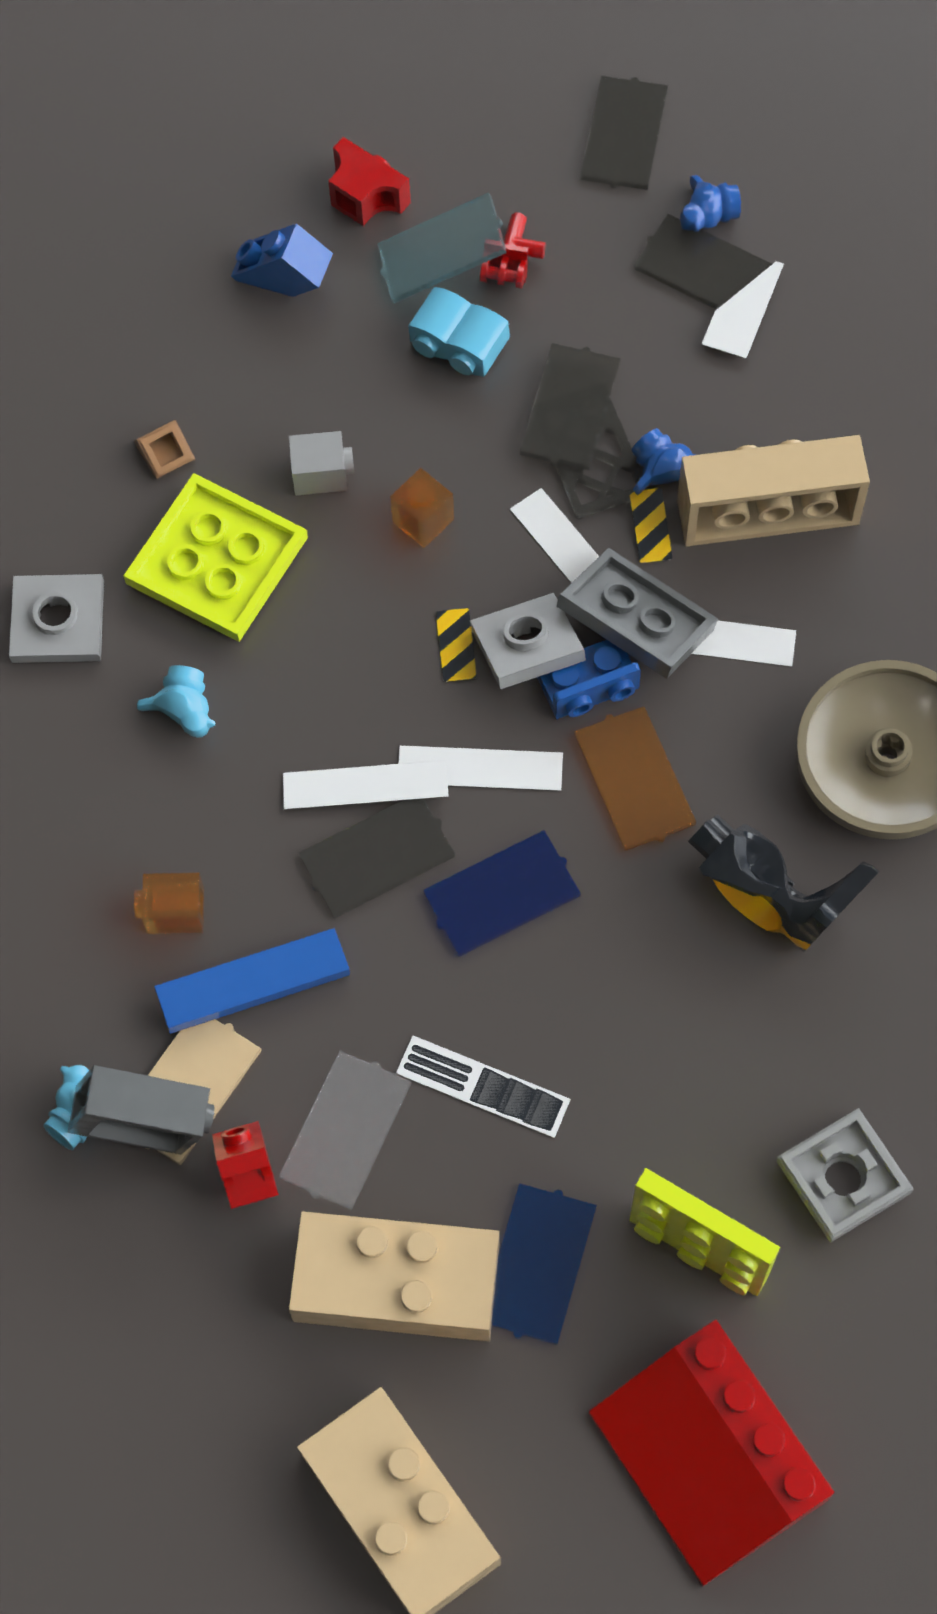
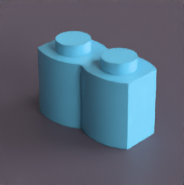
M440 287L432 289L408 325L410 342L417 352L429 358L436 356L447 359L456 371L464 375L474 374L484 377L510 338L509 322L490 309L470 304L461 296Z

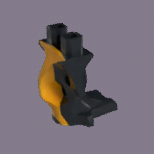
M717 814L711 820H707L688 841L706 858L699 867L702 874L713 879L718 890L734 908L766 931L784 934L803 952L880 872L873 865L862 862L836 883L808 896L792 887L795 883L787 875L786 864L778 847L758 830L746 824L734 830Z

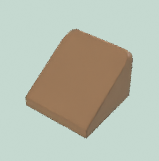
M176 420L134 440L137 449L156 479L195 459Z

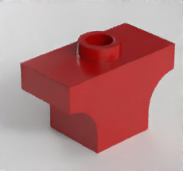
M342 137L333 147L335 174L328 180L331 206L364 226L379 212L394 211L401 214L410 205L409 178L392 168L383 157L368 153L345 137Z
M259 1121L212 1134L216 1162L231 1209L279 1195Z

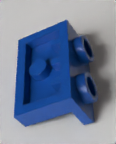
M605 640L584 648L586 661L539 676L537 679L556 720L567 715L569 717H578L586 714L594 705L609 699L616 702L631 696L640 687L641 669L638 663H632L625 651L610 641Z

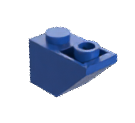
M296 223L280 230H273L269 234L256 239L245 241L236 253L237 263L231 277L241 283L294 297L319 288L333 253Z

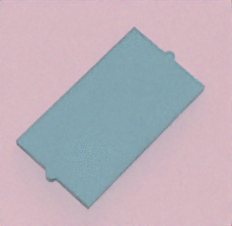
M489 192L378 243L383 264L381 274L387 280L390 297L394 303L507 253L500 229L503 226V222L496 214L493 199Z

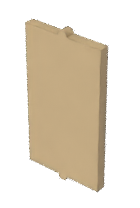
M214 1019L180 1030L148 1076L210 1088L208 1103L214 1104L215 1118L262 1050L251 1041L236 1033L231 1023L224 1025ZM196 1143L181 1155L164 1151L159 1152L181 1166Z

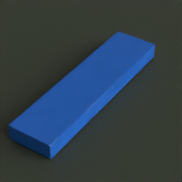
M335 928L154 987L169 1033L171 1034L349 976L350 968Z

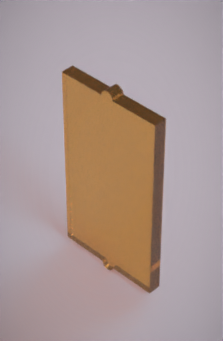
M644 706L615 717L608 714L604 721L575 731V737L625 851L654 840L663 842L665 836L696 825L693 813Z

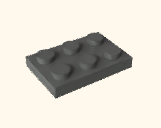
M610 548L603 552L560 594L556 605L666 679L714 631L718 621L717 617Z

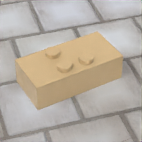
M860 435L805 442L787 440L779 445L765 447L745 445L733 451L682 457L677 503L685 547L859 525L870 484Z
M301 1211L289 1312L293 1322L490 1342L500 1245L499 1231Z
M382 1387L297 1447L301 1456L408 1614H435L501 1565V1557Z

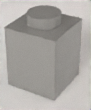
M341 431L289 436L295 496L347 491L346 474L354 473L352 447L343 448Z

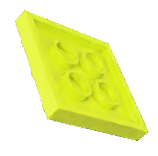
M193 473L124 574V580L127 585L240 642L308 539L307 529Z
M645 1168L635 1185L629 1221L636 1224L634 1230L640 1236L654 1244H660L661 1240L679 1250L677 1256L682 1261L696 1269L702 1270L704 1266L721 1275L720 1282L730 1290L740 1295H746L747 1292L758 1296L767 1281L780 1246Z

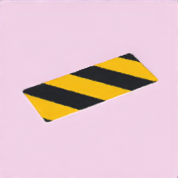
M646 489L639 495L634 491H630L640 562L671 560L673 557L662 489Z
M469 609L437 611L436 619L443 681L477 678Z

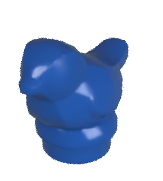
M698 175L690 176L689 183L693 194L689 204L683 208L680 214L682 229L697 232L701 228L715 227L719 221L728 223L730 219H739L741 197L737 185H728L725 182L714 186L704 182Z
M658 428L651 430L640 438L631 450L637 457L636 462L644 467L643 475L634 486L633 491L639 495L649 485L679 481L682 457L696 454H693L689 447L684 444L672 443L671 438L667 434L663 435Z

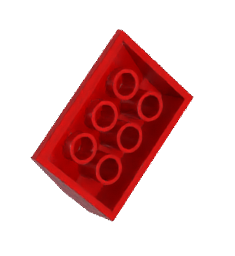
M716 1319L673 1347L589 1410L590 1416L702 1586H705L828 1502L835 1493Z

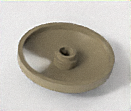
M870 661L850 667L832 677L815 693L808 703L798 730L796 744L798 770L811 799L821 811L837 824L860 835L879 839L911 838L923 835L937 828V672L905 661ZM884 753L891 754L894 757V759H888L887 756L881 755Z

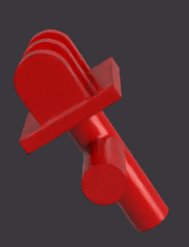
M513 213L511 215L503 243L486 242L485 255L480 271V282L486 283L487 279L498 280V285L504 286L505 282L516 283L515 287L522 289L527 279L528 257L544 258L546 242L522 238L527 222L526 216L522 213Z

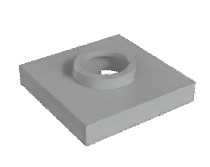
M102 574L13 576L9 647L11 662L101 661L104 579ZM47 604H50V607L56 605L68 606L69 604L71 607L70 617L66 622L57 626L43 623L40 620V611Z
M554 593L470 620L472 633L500 689L586 661L584 648L566 614L556 606L558 600ZM530 627L541 629V632L532 639H515L523 634L531 633Z
M859 1108L779 1155L776 1160L830 1243L910 1195L914 1190ZM846 1162L858 1170L860 1186L856 1192L848 1194V1196H840L834 1193L835 1190L828 1185L825 1179V1173L832 1164Z

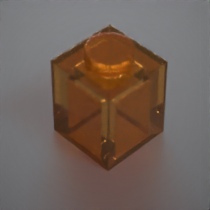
M422 468L415 472L390 496L392 522L423 548L454 520L453 493Z
M200 873L143 874L142 890H135L134 912L136 918H142L148 934L204 932V886Z

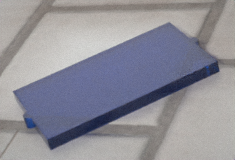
M545 830L423 890L438 918L436 921L437 928L444 929L459 957L581 896L578 887L566 868L567 859L559 856Z
M519 1184L498 1254L491 1326L511 1331L517 1339L524 1335L558 1345L597 1205L563 1196V1192L559 1189L552 1193Z

